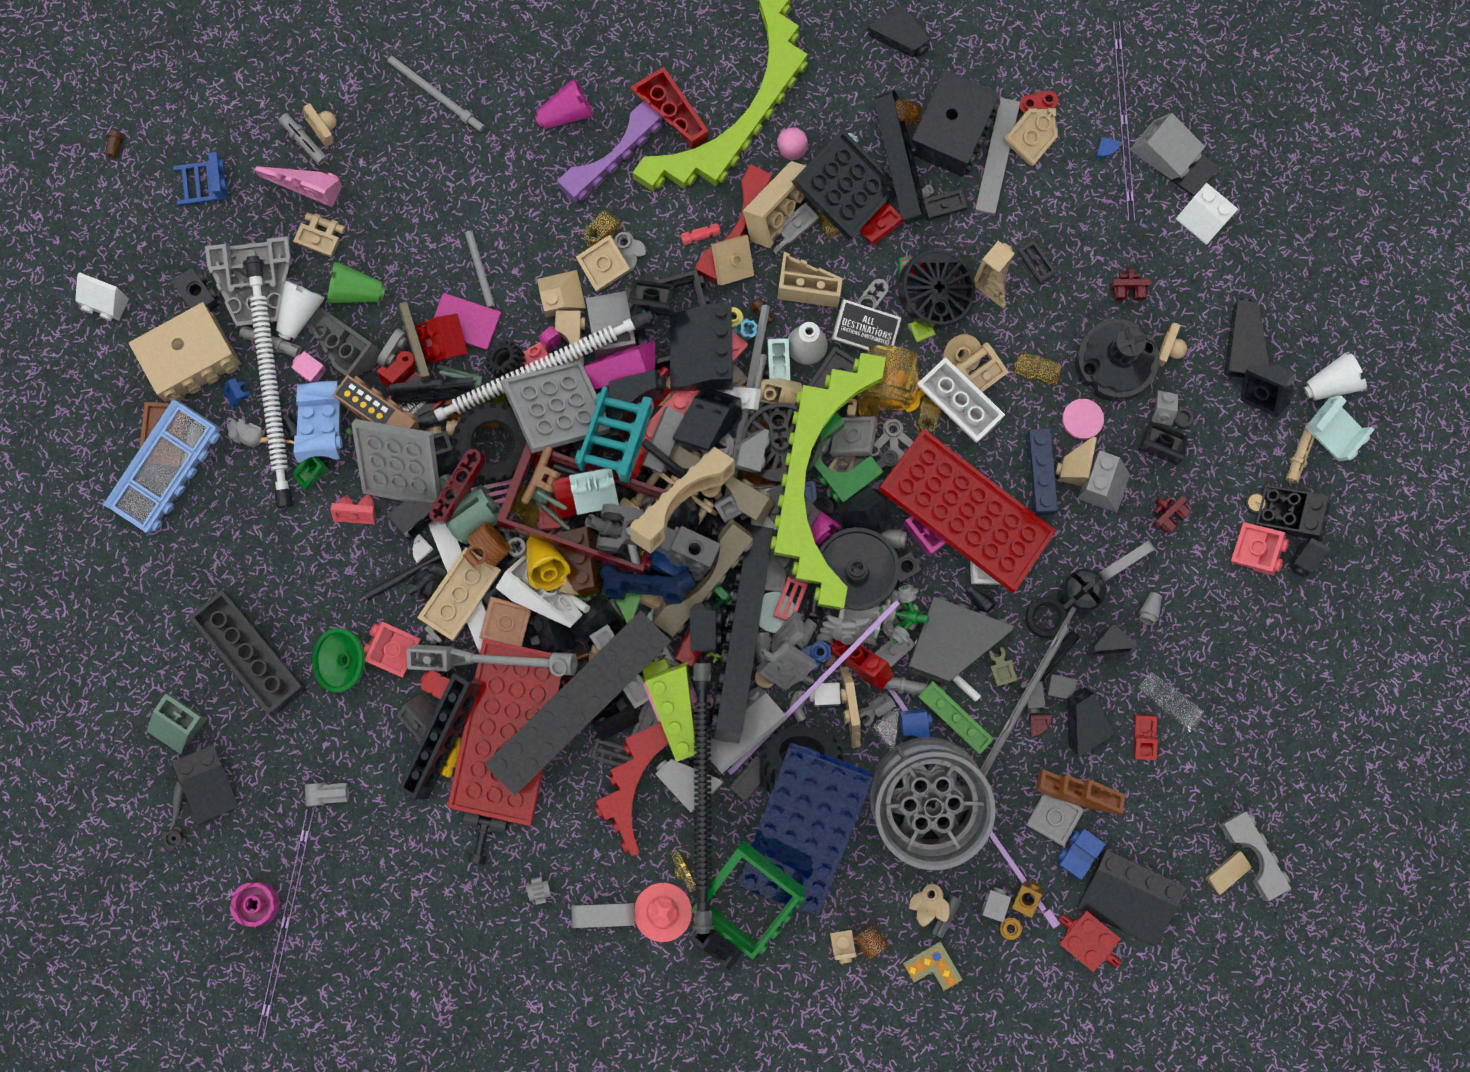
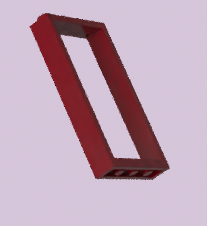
M526 443L497 517L498 526L643 575L645 570L649 571L653 559L650 558L651 553L644 550L638 565L509 520L533 457L540 459L543 452L542 450L531 453ZM554 451L551 452L548 462L553 464L556 462L579 470L574 458ZM587 463L584 472L603 468ZM612 472L615 485L658 500L664 492H667V490L630 478L629 483L622 482L618 474Z

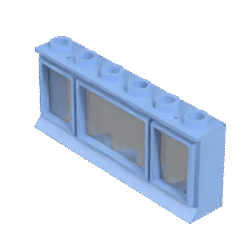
M173 399L103 505L145 533L156 532L162 525L161 519L172 510L174 506L173 501L176 496L179 497L184 492L186 481L196 474L198 463L204 461L209 453L207 450L210 445L215 444L219 439L221 428L181 401Z

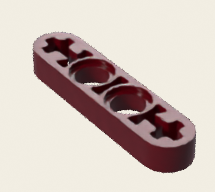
M470 449L460 460L430 509L429 516L434 522L445 524L451 519L485 463V457L480 451ZM476 457L477 461L473 462L471 458ZM466 472V481L459 483L460 474ZM455 490L456 497L454 500L448 501V493ZM439 511L444 513L442 517L437 515Z

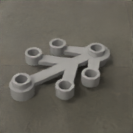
M889 419L884 423L883 435L873 445L878 452L872 454L871 457L878 456L880 448L889 440V450H894L898 454L899 462L905 453L898 447V440L908 448L914 442L903 433L904 428L899 420ZM891 426H895L897 428V431L895 433H891L889 431V428ZM889 454L886 456V460L893 461L894 456Z

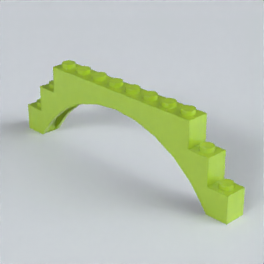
M759 0V9L767 31L768 63L760 90L746 112L733 126L717 138L695 149L673 155L644 156L632 172L634 180L654 192L656 187L658 189L662 187L665 182L664 177H667L683 189L695 182L697 178L695 174H698L714 186L726 180L729 174L727 171L731 166L735 167L740 159L739 154L742 150L747 151L751 145L750 139L752 136H757L763 128V125H761L763 121L771 118L776 103L779 105L782 103L786 95L784 92L787 88L791 89L795 85L797 74L799 72L803 73L808 66V54L794 46L800 36L798 34L799 25L786 18L791 9L790 0Z
M861 353L859 359L855 358L853 371H856V373L832 369L830 375L826 374L824 387L828 389L803 385L802 391L797 392L796 403L799 404L798 412L794 411L792 424H796L795 432H790L789 445H792V451L786 455L785 465L789 466L788 474L783 473L781 486H785L784 495L780 494L778 507H782L780 516L776 515L774 528H778L777 537L772 536L770 549H774L773 555L799 559L798 562L794 561L792 574L796 575L795 580L820 585V588L816 587L814 600H818L817 606L843 610L847 586L827 565L815 544L807 520L804 490L810 454L822 429L833 415L854 396L881 382L886 357Z

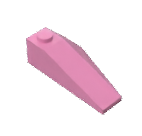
M258 166L255 168L259 177L330 207H333L342 188L339 177L332 173L325 174L317 171Z

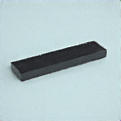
M473 377L389 384L391 399L396 404L457 399L458 396L462 398L463 394L467 396V392L472 394L471 390L475 389Z

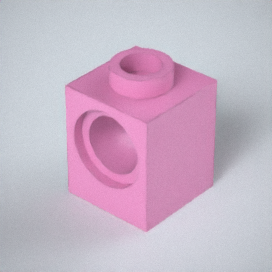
M305 351L295 357L291 366L297 374L304 377L309 383L318 382L327 371L324 365Z

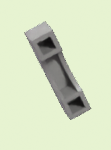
M1246 811L1240 812L1219 824L1230 843L1245 844L1256 853L1259 860V871L1253 883L1263 901H1270L1291 889L1288 884L1290 883L1289 877L1284 871L1281 872L1277 865L1279 861L1276 855L1267 848L1266 844L1268 842L1265 836L1257 831L1255 827L1256 821L1250 813L1248 814Z

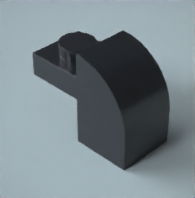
M711 929L708 934H698L696 930L690 937L694 943L729 970L743 953L714 929Z

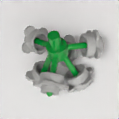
M904 585L899 588V591L894 590L886 600V604L881 605L879 609L880 617L896 600L900 603L882 622L884 633L890 636V640L896 645H908L909 641L907 639L910 636L907 630L914 629L918 623L928 624L929 615L921 614L918 606L912 603L917 598L916 593L919 590L911 585ZM902 607L906 610V611H902V612H897V611H896V610L901 609ZM895 616H899L904 621L899 622Z

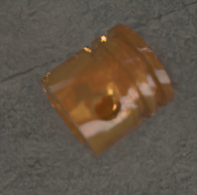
M874 923L853 937L854 940H857L856 944H860L859 948L867 960L879 954L889 945L882 934L877 932L878 929L874 928Z

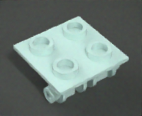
M605 468L569 475L577 515L600 511L603 504L619 505L612 469Z

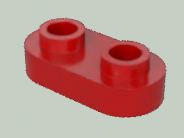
M1049 90L1026 95L1020 100L1019 111L1024 115L1028 109L1056 108L1059 102L1058 96L1055 92ZM1045 98H1050L1052 102H1047ZM1029 102V103H1031L1033 106H1032V107H1028V106L1026 105V103Z

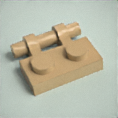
M307 212L305 220L309 221L310 224L309 226L300 224L293 240L294 244L332 258L340 242L339 237L334 236V233L344 234L346 227L340 225L338 221H329L322 218V215ZM320 225L327 228V230L323 232L318 230L317 227Z

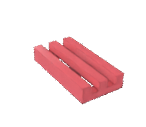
M788 576L773 617L784 621L790 618L787 614L799 585L802 589L792 614L795 611L797 612L808 584L796 581ZM794 583L783 614H780L779 611L789 585Z

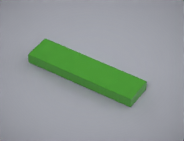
M931 681L918 695L929 708L979 755L994 740L935 682Z

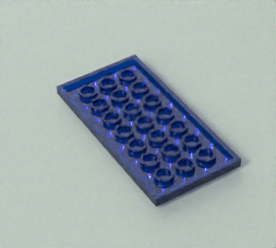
M790 742L752 847L806 888L802 895L805 900L798 909L819 916L874 778V773ZM746 860L737 886L787 904L792 895Z

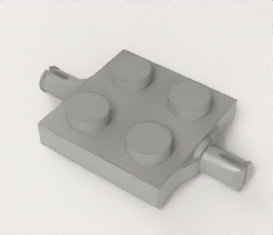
M786 643L774 653L767 651L765 648L760 650L759 656L766 659L756 667L758 674L785 690L801 681L808 686L814 683V678L808 676V673L817 666L816 661L799 649Z

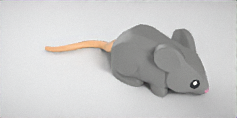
M230 417L227 418L228 436L234 442H241L248 447H256L262 442L271 440L264 437L265 431L261 427L252 423L247 424L246 421L240 418L238 422ZM285 440L284 443L294 444V441Z

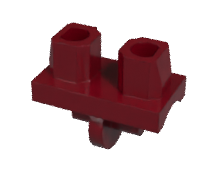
M1127 267L1126 273H1119V279H1113L1112 284H1110V291H1113L1115 301L1126 300L1127 291L1134 292V300L1143 301L1146 299L1147 289L1150 287L1151 281L1150 279H1140V273H1133V268Z
M1182 496L1170 507L1169 504L1172 502L1170 497H1167L1165 500L1157 498L1155 500L1157 507L1153 512L1158 515L1162 511L1164 514L1152 525L1156 529L1160 527L1169 534L1178 526L1170 518L1173 513L1181 520H1184L1191 513V510L1185 504L1187 499Z

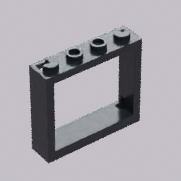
M697 270L653 281L675 285L674 288L694 283L700 306L710 304L708 294L703 295L702 288L705 287L703 276H698ZM631 288L625 289L627 299L629 298ZM645 328L636 330L639 344L648 342ZM670 356L655 360V369L670 365Z

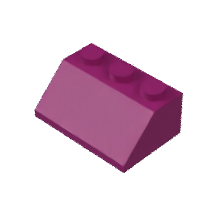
M654 340L602 356L584 366L594 390L601 388L602 391L603 386L609 389V381L655 369Z

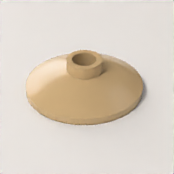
M958 335L947 344L944 350V358L946 357L954 366L958 363L961 364L980 350L981 344L971 335ZM962 350L961 356H958L959 351ZM981 359L966 370L967 373L974 370L979 365Z

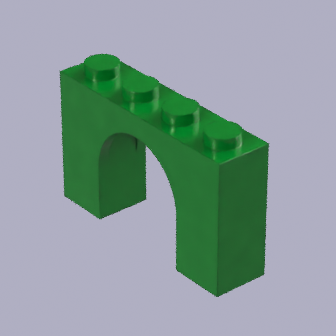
M837 412L820 433L821 448L829 438L844 428L845 422ZM817 442L815 443V445H814V447H813V449H815V450H816V447H817ZM810 454V458H809V461H810V462H811V460H812L813 457H814L813 454ZM819 454L816 464L811 469V471L814 469L819 475L817 479L822 486L825 487L827 485L832 491L829 493L836 503L840 502L841 504L883 476L882 469L871 456L850 471L835 472L824 465Z

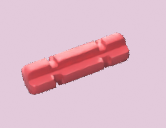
M716 223L710 225L709 228L705 226L692 230V233H682L681 239L683 244L687 245L691 244L692 241L697 242L708 239L711 235L713 237L721 234V230Z

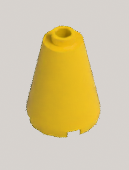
M533 537L528 538L526 542L527 577L530 585L537 590L538 588H544L545 591H550L563 585L565 576L567 577L568 573L570 575L568 562L552 544Z

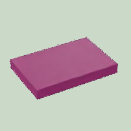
M443 293L434 318L458 313L465 344L488 351L502 313Z

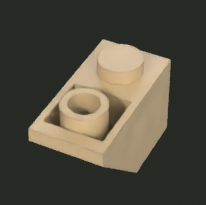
M782 378L762 380L760 401L769 404L790 403L799 406L796 403L797 392L802 391V385L799 382Z

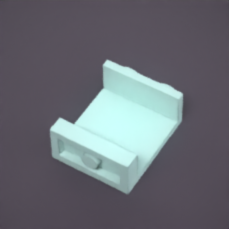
M1341 395L1329 397L1305 428L1338 461H1345L1356 457L1358 454L1357 450L1368 442L1370 434L1374 429L1372 427L1362 428L1342 408L1346 400Z

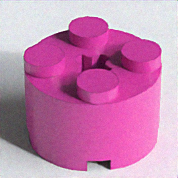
M251 882L241 885L233 893L230 904L233 918L239 924L248 927L268 924L275 918L280 909V900L276 890L263 882ZM257 900V908H252V905H254V901Z

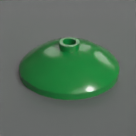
M334 628L326 631L318 639L313 650L312 666L316 679L325 689L332 692H344L357 684L365 664L364 649L359 638L353 632L344 628Z

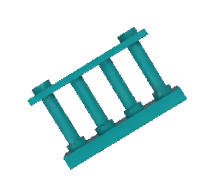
M603 386L601 393H598L596 396V408L582 448L576 453L575 462H577L579 470L583 472L587 463L616 470L620 481L629 483L654 409L652 398L643 396L642 402L638 404L609 398L608 388ZM606 406L636 413L635 422L627 423L603 417ZM600 425L628 431L631 434L629 441H625V443L596 435ZM593 444L622 451L624 453L622 461L616 462L590 455Z

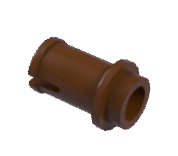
M110 130L106 135L108 141L104 154L117 158L120 142L123 141L121 132Z
M758 299L751 305L753 308L752 312L755 311L759 318L762 305H765L766 302ZM770 311L767 324L775 320Z

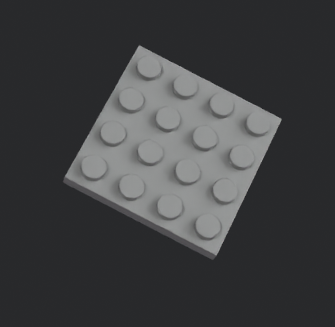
M581 360L502 379L503 389L531 453L542 451L547 446L553 448L585 439L596 408L595 400L597 395ZM600 425L596 436L610 433V427Z
M358 419L351 423L363 494L406 502L434 503L441 491L433 432Z

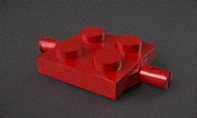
M1085 910L1074 921L1064 913L1058 918V921L1067 927L1066 934L1059 944L1092 972L1106 960L1115 968L1118 967V964H1121L1122 961L1112 954L1114 947L1121 938L1089 911Z

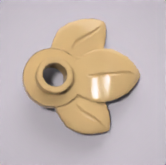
M936 884L927 885L922 892L916 893L910 900L909 909L917 911V919L922 927L927 926L935 917L943 922H947L949 919V903L943 899V890ZM931 891H934L935 896L934 898L930 899L929 893Z

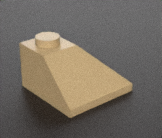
M577 270L537 279L546 318L556 316V310L578 311L586 309Z
M1096 437L1090 438L1061 460V463L1057 462L1055 474L1058 475L1057 481L1082 486L1089 479Z

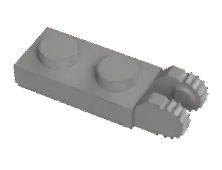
M807 203L798 208L791 218H787L782 224L784 228L782 232L773 237V242L779 235L783 238V241L773 250L776 255L819 220V216Z

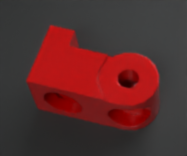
M408 351L400 352L396 357V361L387 369L381 366L377 370L378 381L387 388H389V384L403 383L415 371L414 355Z

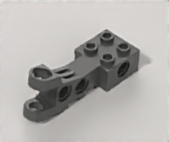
M603 504L601 516L606 519L622 521L620 537L617 539L600 537L599 535L596 548L617 552L623 544L637 545L631 541V536L626 532V528L630 527L635 519H639L644 514V511L634 507ZM683 526L680 528L675 527L674 530L666 527L665 540L655 550L667 555L666 558L669 559L671 564L681 567V565L689 568V572L697 576L702 574L705 576L721 544Z

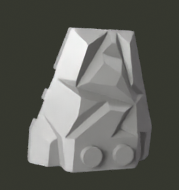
M288 236L267 239V242L253 244L205 246L207 267L217 283L218 290L223 295L225 304L236 326L255 324L252 323L254 318L251 315L250 303L252 302L249 299L253 297V289L250 287L243 261L247 260L246 258L249 256H259V259L264 260L262 265L264 277L262 278L261 293L262 296L267 298L268 323L277 322L283 288L287 280L291 260Z

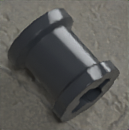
M808 595L809 605L808 611L805 612V617L823 620V607L817 606L818 600H814V595Z

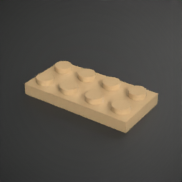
M466 547L417 617L453 642L501 573L499 568L491 566L486 562L473 568L463 557L468 549ZM471 551L478 560L482 559V557Z

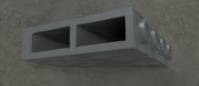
M934 596L926 614L929 615V622L922 625L906 671L948 685L1008 636L1014 626L1010 625L1005 619L998 618L996 620L989 617V614L986 612H975L970 610L967 605L960 603L956 605L949 602L950 600L945 597Z

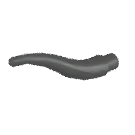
M178 780L173 791V816L169 831L176 825L184 796Z

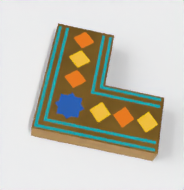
M941 941L903 962L914 983L931 972L935 975L943 991L963 980Z

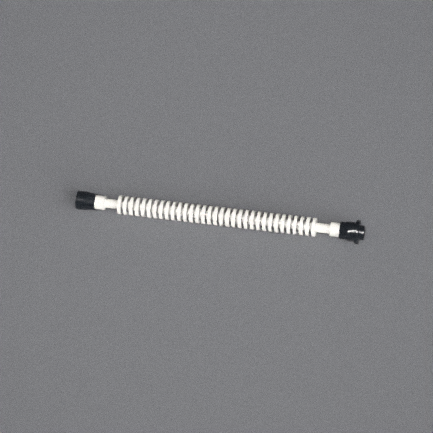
M249 256L246 258L247 260L243 261V266L246 268V275L249 278L250 287L253 289V297L249 299L252 302L250 303L251 315L254 318L252 323H255L253 324L255 344H258L256 345L257 360H259L258 365H261L258 367V370H260V381H262L260 385L263 386L261 387L262 397H264L262 401L266 402L263 403V407H265L264 413H266L264 417L267 418L265 423H269L266 424L268 429L266 432L269 434L267 439H271L268 440V444H272L268 446L269 450H271L269 455H273L270 456V460H274L270 462L273 466L271 470L276 471L277 482H275L276 490L274 491L276 508L293 506V500L284 470L288 469V465H284L288 461L283 460L287 458V455H285L286 449H283L286 446L281 444L285 442V439H283L284 433H282L284 430L280 428L283 427V423H278L282 422L280 417L282 415L279 412L281 407H277L280 406V402H278L280 399L277 396L279 392L276 391L278 386H275L277 385V376L275 375L276 370H273L275 369V365H273L275 360L272 354L273 349H271L273 348L271 333H269L271 329L268 328L270 323H268L269 314L267 312L268 307H266L267 298L262 296L261 293L262 278L264 277L262 267L264 260L259 259V256Z
M643 307L641 311L623 321V324L615 328L609 325V331L605 327L603 328L604 333L601 330L598 331L599 335L594 332V338L590 334L588 335L589 340L587 337H584L585 342L580 339L579 345L575 341V347L571 343L569 344L570 349L567 346L564 347L565 351L560 348V354L556 350L554 351L555 356L553 353H550V358L548 355L544 356L545 361L541 357L539 358L541 363L537 359L535 360L536 365L533 362L530 363L531 367L526 364V370L522 366L520 367L521 372L519 369H516V374L512 371L510 372L511 376L509 373L505 374L506 378L559 366L558 363L564 365L563 361L568 364V359L571 362L574 361L573 356L575 359H579L577 354L583 357L582 352L587 355L588 349L590 353L593 352L592 347L596 351L598 350L597 345L600 348L603 347L602 343L605 346L608 345L607 340L609 343H613L611 338L617 341L616 336L626 331L629 333L635 329L638 330L647 326L652 327L651 322L654 321L650 309L645 311ZM499 378L496 379V382L492 380V386L488 382L486 383L487 388L485 385H482V390L478 387L476 388L477 392L473 389L471 390L472 394L467 392V396L465 394L462 395V398L458 396L457 400L455 398L452 399L453 404L445 408L440 407L418 415L423 429L426 431L434 427L456 411L458 414H462V411L466 412L467 409H472L471 405L475 407L477 406L476 403L481 405V401L485 403L486 399L488 401L491 400L490 395L492 398H496L495 393L497 396L501 395L500 391L504 394L502 381Z

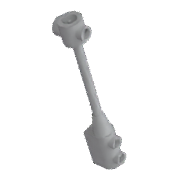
M413 644L406 648L407 668L414 670L447 672L454 666L473 663L549 667L551 674L555 676L575 675L577 670V656L571 653H552L549 659L479 655L457 649L453 646Z

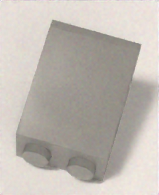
M1173 113L1153 120L1130 150L1172 180L1178 177L1182 178L1189 172L1190 169L1188 167L1202 156L1201 151L1205 146Z
M1099 450L1093 457L1089 479L1082 485L1077 499L1117 513L1130 476L1120 457Z
M665 759L656 767L658 770L656 776L692 814L696 810L694 805H698V803H694V799H698V797H694V794L698 793L694 791V788H698V786H694V782H698V780H694V776H698L694 774V771L698 770L676 762L673 759L669 762ZM711 776V780H707V782H711V786H707L711 788V791L707 793L712 795L723 785V782Z

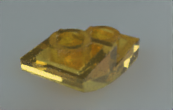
M1019 353L1015 372L1031 380L1038 378L1051 385H1055L1058 383L1062 365L1039 356Z

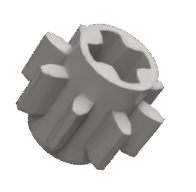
M542 877L531 879L532 884L526 885L529 901L535 900L536 905L546 903V898L551 897L548 880L542 882Z

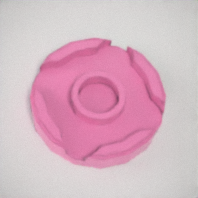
M1077 399L1065 408L1062 415V424L1065 431L1071 437L1088 440L1095 437L1102 429L1104 414L1094 401Z

